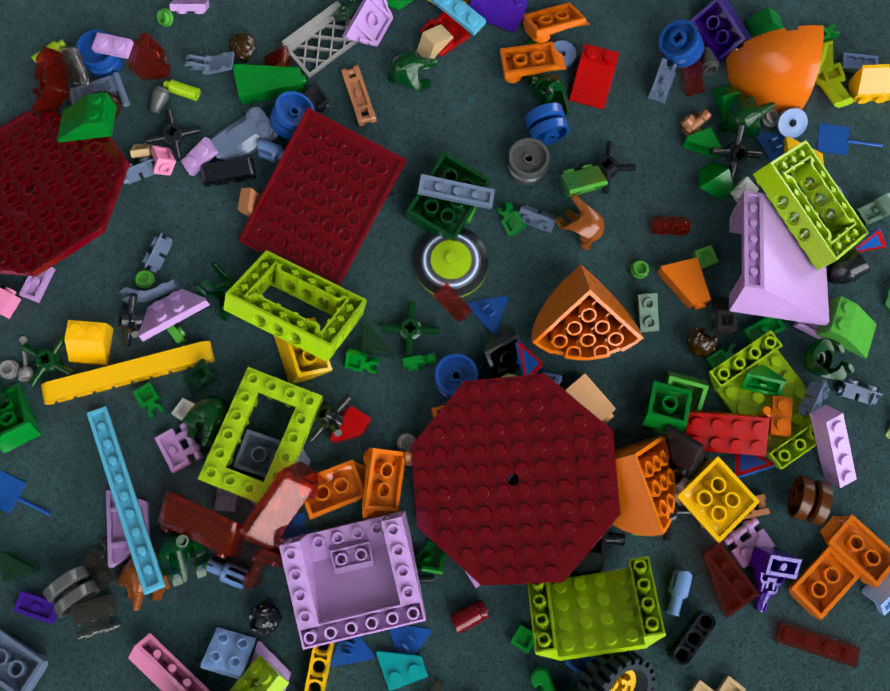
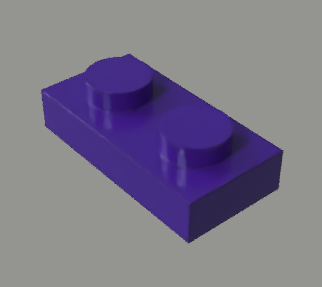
M27 591L20 592L13 610L14 612L50 624H54L57 618V614L53 610L55 603H49L45 597Z

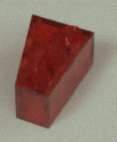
M43 46L37 55L34 79L38 80L37 88L33 89V94L37 95L36 102L32 104V110L40 113H56L65 99L69 98L68 63L64 53Z
M716 541L701 552L722 615L726 619L760 595L721 543Z

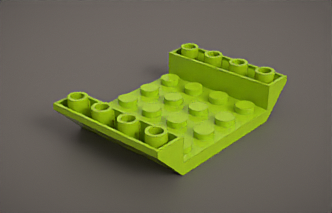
M770 330L708 373L713 389L730 413L757 415L758 410L766 406L770 407L771 395L741 389L740 386L748 370L765 365L786 380L780 396L793 398L791 436L785 438L768 435L766 456H764L774 462L775 467L782 470L814 448L816 440L810 415L802 416L798 413V407L803 397L809 399L812 397L805 395L807 387L778 349L783 345L772 330Z
M649 556L628 559L630 568L569 577L564 582L527 584L535 654L563 661L645 649L666 636Z

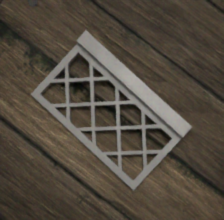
M338 1L281 41L282 49L290 55L308 78H311L358 42L334 37V29L346 30L347 25L351 21L342 10V5ZM342 16L346 21V25H335V20ZM324 28H331L332 37L321 35ZM311 38L318 39V47L308 46V40ZM321 39L331 40L330 48L320 47ZM333 41L344 42L343 48L340 50L332 49ZM297 48L305 49L304 57L296 56L293 51ZM307 49L317 51V58H306ZM319 51L330 52L329 58L327 60L319 59ZM306 61L316 63L315 69L311 72L305 67Z

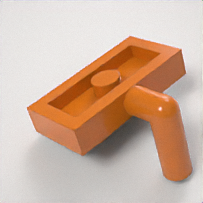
M773 395L771 396L770 407L766 406L757 411V415L770 417L768 435L785 438L791 436L793 398Z

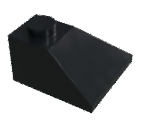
M509 324L492 333L483 350L494 378H501L508 373L512 374L520 369V365H516L518 355L515 342H521L518 333Z
M668 424L666 431L673 470L678 476L691 480L704 463L703 444Z

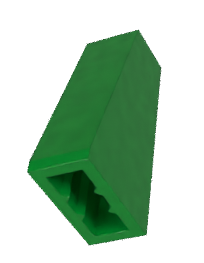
M233 64L238 95L242 105L278 98L280 94L287 91L305 92L304 85H307L305 74H301L300 67Z

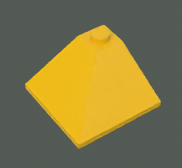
M719 456L708 459L676 496L718 543L760 502Z

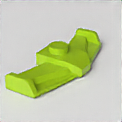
M832 39L823 43L820 67L815 82L816 85L822 88L832 104L837 108L852 104L853 98L841 84V82L846 81L841 62L834 64Z

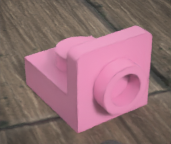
M152 145L150 152L155 161L153 173L170 176L176 163L171 149Z

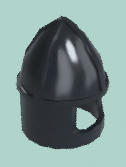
M853 248L830 265L827 271V282L832 284L855 282L860 277L869 273L870 268L863 256Z

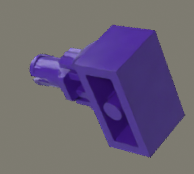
M754 546L749 565L754 568V578L756 580L754 588L758 590L753 605L755 610L760 612L767 611L770 596L777 593L778 587L783 584L785 579L797 578L802 560L786 551Z

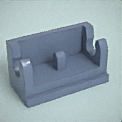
M662 59L648 98L662 103L666 102L676 73L677 65L675 63L672 67L667 66V59Z

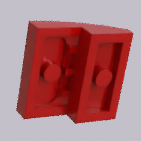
M445 12L436 20L431 19L419 30L422 34L441 24L453 36L450 42L439 52L441 57L470 37L468 32Z

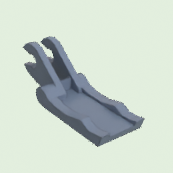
M231 51L215 56L205 55V57L187 55L186 60H193L185 62V66H192L189 70H202L204 75L232 70L235 53Z
M173 279L167 283H161L151 290L143 291L127 287L123 288L119 294L128 296L130 293L138 294L137 303L148 302L177 290L178 284ZM129 296L122 299L127 304L129 302Z

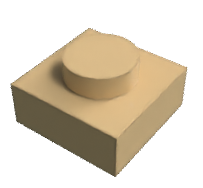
M152 143L134 144L130 149L131 157H138V159L149 157L151 155Z

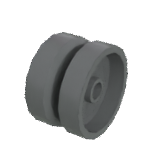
M524 138L517 141L511 147L508 156L507 171L510 178L523 186H532L539 183L544 178L549 164V151L541 141L534 138Z
M84 566L76 567L63 574L43 591L47 601L55 603L53 610L59 618H63L80 609L100 592V588L95 581H88L90 574Z

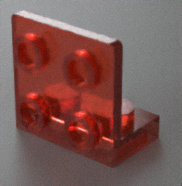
M260 548L259 551L257 550L252 559L254 565L245 575L244 582L246 584L244 588H257L267 564L281 567L283 565L281 553L270 548Z

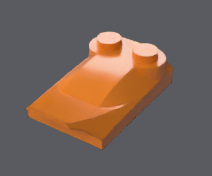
M571 2L527 13L522 17L526 33L536 43H544L550 39V35L563 30L590 25Z
M553 41L500 49L503 76L505 81L509 83L519 82L522 76L566 70L563 55L555 49Z
M369 447L363 456L366 474L362 512L363 518L370 519L398 512L405 466V452Z
M352 459L296 481L310 520L363 499L366 466Z
M854 515L832 516L820 530L826 543L860 575L859 579L863 583L876 588L889 574L890 548Z
M827 546L796 580L791 581L788 590L790 595L809 614L818 620H822L857 581L860 575L836 551Z

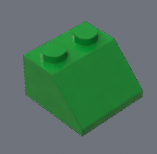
M653 381L642 425L666 431V426L669 424L683 432L688 423L693 391Z

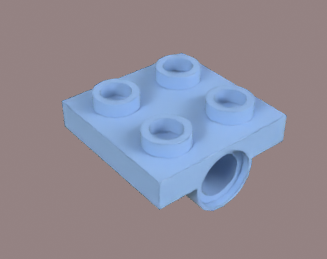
M217 627L201 662V668L240 679L256 644V638Z

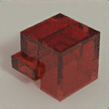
M147 32L141 33L139 40H133L134 44L129 56L128 68L143 81L170 77V63H166V51Z

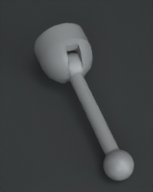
M26 336L19 338L22 345L27 342ZM22 351L23 367L18 371V380L26 382L30 381L34 375V370L27 365V353Z

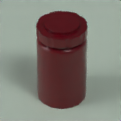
M480 599L477 603L474 602L450 614V617L458 634L483 622L484 619H489V613Z

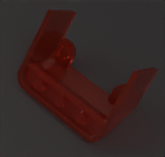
M302 461L284 467L244 522L238 535L271 551L275 548L278 550L279 545L285 541L283 532L303 503L309 498L313 500L319 492L318 486L324 484L327 480Z
M171 491L166 492L158 523L161 524L160 529L169 533L173 530L184 534L188 538L216 550L214 554L226 559L227 556L238 557L252 527L239 524L184 498L185 496Z

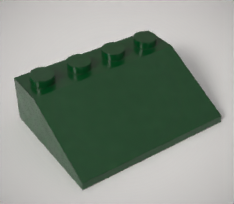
M445 151L429 174V176L485 188L491 182V179ZM417 194L406 210L404 218L422 229L454 242L476 206Z

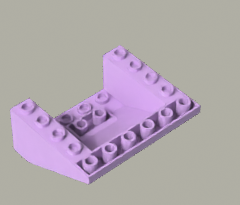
M744 190L729 219V232L742 234V275L729 294V311L826 326L829 323L826 266L817 271L815 266L811 264L809 257L799 246V242L789 231L787 224L778 215L776 208L768 200L766 194Z
M405 510L290 537L279 545L303 650L426 621L413 544Z

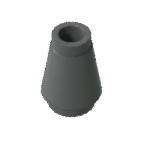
M706 47L701 55V70L705 75H713L719 70V62L711 48Z
M160 86L152 89L149 111L160 115V112L170 98V91Z

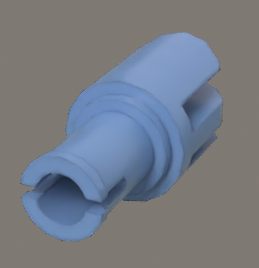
M264 139L258 140V157L274 163L279 162L284 153L282 146Z
M211 558L206 566V571L218 575L221 582L243 590L244 586L228 579V576L246 583L248 578L231 571V569L250 575L251 572L231 562L222 564Z
M682 570L673 571L668 587L671 597L666 613L680 616L682 601L688 598L692 581V574L690 572Z

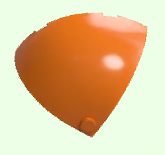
M798 26V30L790 31L782 28L761 34L744 42L743 47L740 49L735 48L725 60L727 76L732 87L743 93L746 98L753 96L756 103L754 106L769 102L776 103L773 109L778 114L787 108L802 110L811 95L818 75L823 49L824 26Z
M581 264L549 296L541 308L532 329V343L550 354L555 353L572 360H596L610 357V354L620 350L623 352L643 339L641 331L625 308Z
M665 434L644 439L615 450L621 515L613 525L628 533L641 536L663 535L670 526L671 520L669 516L671 513H674L676 483L674 470L670 469L669 459H671V454Z

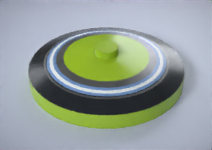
M462 228L454 242L429 232L419 242L415 250L414 270L418 281L428 292L445 299H457L471 294L482 284L488 270V254L482 241L465 228Z

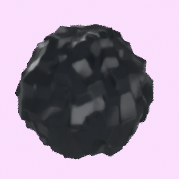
M265 600L256 604L249 612V619H251L249 627L260 635H269L279 627L280 620H282L279 609L271 602Z

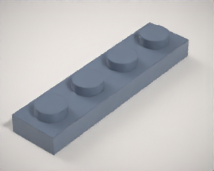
M421 174L417 194L491 210L495 189Z

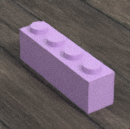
M824 405L810 413L824 479L842 488L857 479L844 415L842 412Z

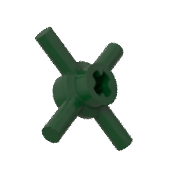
M408 301L407 319L403 320L400 325L382 324V332L400 333L401 337L406 340V358L413 356V342L421 334H439V327L421 326L420 322L415 319V301ZM408 326H413V332H408Z
M60 334L51 349L38 351L26 343L22 345L21 350L35 357L38 367L28 384L36 387L45 372H51L55 369L67 376L75 374L74 370L60 363L58 352L65 343L64 335Z

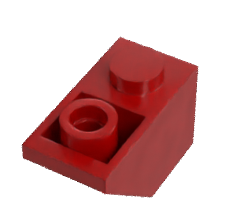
M350 406L349 409H345L341 414L343 416V422L340 426L342 435L336 437L331 430L329 434L331 436L330 440L333 443H339L362 437L372 421L371 417Z

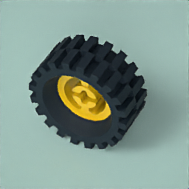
M632 650L593 656L594 660L592 662L588 660L585 664L588 668L586 671H581L580 676L583 679L578 681L577 684L580 688L578 691H655L652 686L656 685V679L654 678L656 674L652 669V665Z

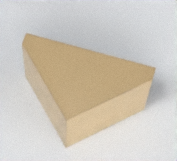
M440 24L422 33L417 52L424 58L434 59L450 42L453 36Z

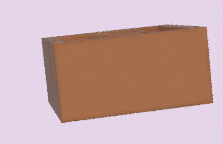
M241 188L237 210L250 218L261 195L252 188Z

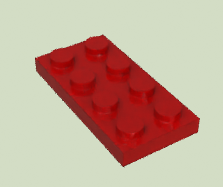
M689 410L685 434L702 443L703 451L766 456L770 417Z

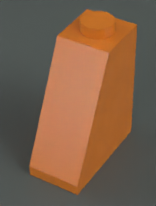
M697 257L663 265L658 269V275L688 309L695 308V310L705 308L706 304L711 300Z

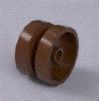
M798 475L789 490L787 502L789 517L799 520L806 518L807 522L818 525L823 524L832 507V485L827 481H814L811 477Z

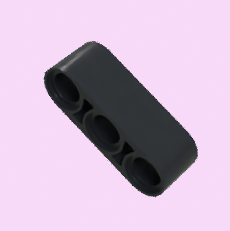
M250 157L207 163L201 166L203 185L206 187L230 184L229 182H243L256 178L254 159Z
M696 612L669 650L670 659L679 665L690 663L716 625L715 617L708 612ZM702 616H706L708 620L707 625L704 627L700 624ZM694 632L696 640L690 644L688 636ZM679 649H682L684 652V657L681 660L676 658V653Z

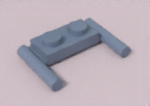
M114 72L111 76L100 78L76 88L67 89L72 104L88 94L108 91L115 95L119 93L124 107L130 105L119 72Z

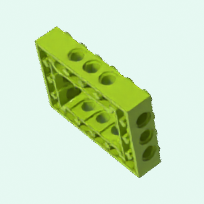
M807 140L753 174L756 182L762 187L768 200L772 202L778 215L783 218L789 231L795 236L799 246L805 251L811 264L815 266L817 271L837 261L869 234Z
M266 250L225 293L224 310L328 362L363 316L367 299ZM272 285L333 317L327 320L326 326L320 331V325L317 322L310 321L298 315L299 313L292 312L282 307L281 304H276L264 298L262 294Z
M248 367L198 480L277 511L319 412L323 396ZM258 394L266 396L268 400L272 401L274 399L284 403L286 407L290 408L292 406L295 408L264 482L226 468L232 463L235 449L238 443L240 444L242 441L240 438L246 425L250 423L251 413L254 407L258 405Z

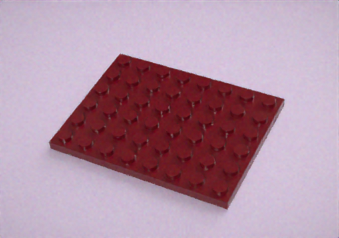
M307 107L238 241L261 254L267 250L340 286L407 160Z

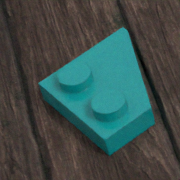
M383 650L376 651L389 691L429 676L422 655L385 652Z

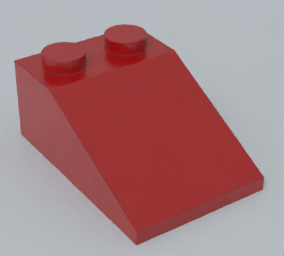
M584 44L569 101L604 110L619 52Z

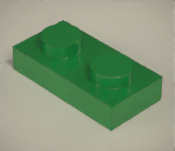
M766 317L743 330L742 333L751 344L770 330L777 334L786 329V326L781 319Z

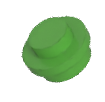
M162 8L158 11L157 20L159 24L165 27L171 26L173 14L168 8Z
M641 260L635 261L630 267L631 275L636 279L645 278L649 273L648 264Z
M143 270L137 273L135 282L140 288L148 289L153 286L155 277L150 271Z

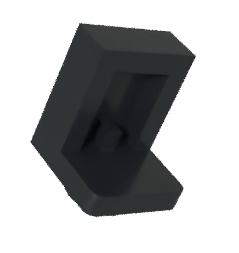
M317 83L303 93L312 102L316 112L319 109L323 112L330 106L328 102L332 100L331 97H327Z

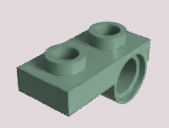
M890 192L855 211L865 227L890 215Z
M657 293L635 295L634 301L637 303L636 311L638 312L639 330L641 333L659 331Z

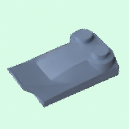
M252 107L247 110L245 116L214 134L210 140L218 151L216 154L218 159L231 160L246 157L257 151L258 140L264 139L272 142L279 138V136L271 128L270 121L260 107Z
M247 429L233 467L266 478L281 440ZM304 448L296 463L288 486L296 484V481L306 476L311 460L306 455Z
M0 628V686L7 691H32L47 669V657L42 653L35 652Z

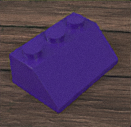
M470 0L468 6L486 19V23L515 33L526 10L528 0Z
M713 0L690 20L696 25L706 47L711 48L718 62L725 60L735 48L740 49L743 47L744 42L752 39L728 0Z

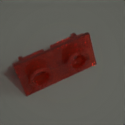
M655 216V218H651V225H653L651 234L688 235L692 221L686 219V217H672L671 221H669L668 217Z
M448 283L444 284L433 295L458 322L465 320L472 311L471 307Z

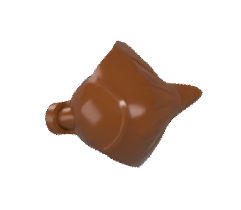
M572 194L571 198L581 213L577 214L569 208L564 214L572 222L566 223L560 216L554 222L559 226L560 230H571L580 234L581 247L584 250H589L591 244L602 236L605 227L602 216L577 194Z
M131 558L123 568L118 584L119 586L126 587L128 599H132V608L134 611H138L141 607L144 593L133 559ZM163 576L166 587L152 592L151 600L162 601L164 591L170 589L166 576Z

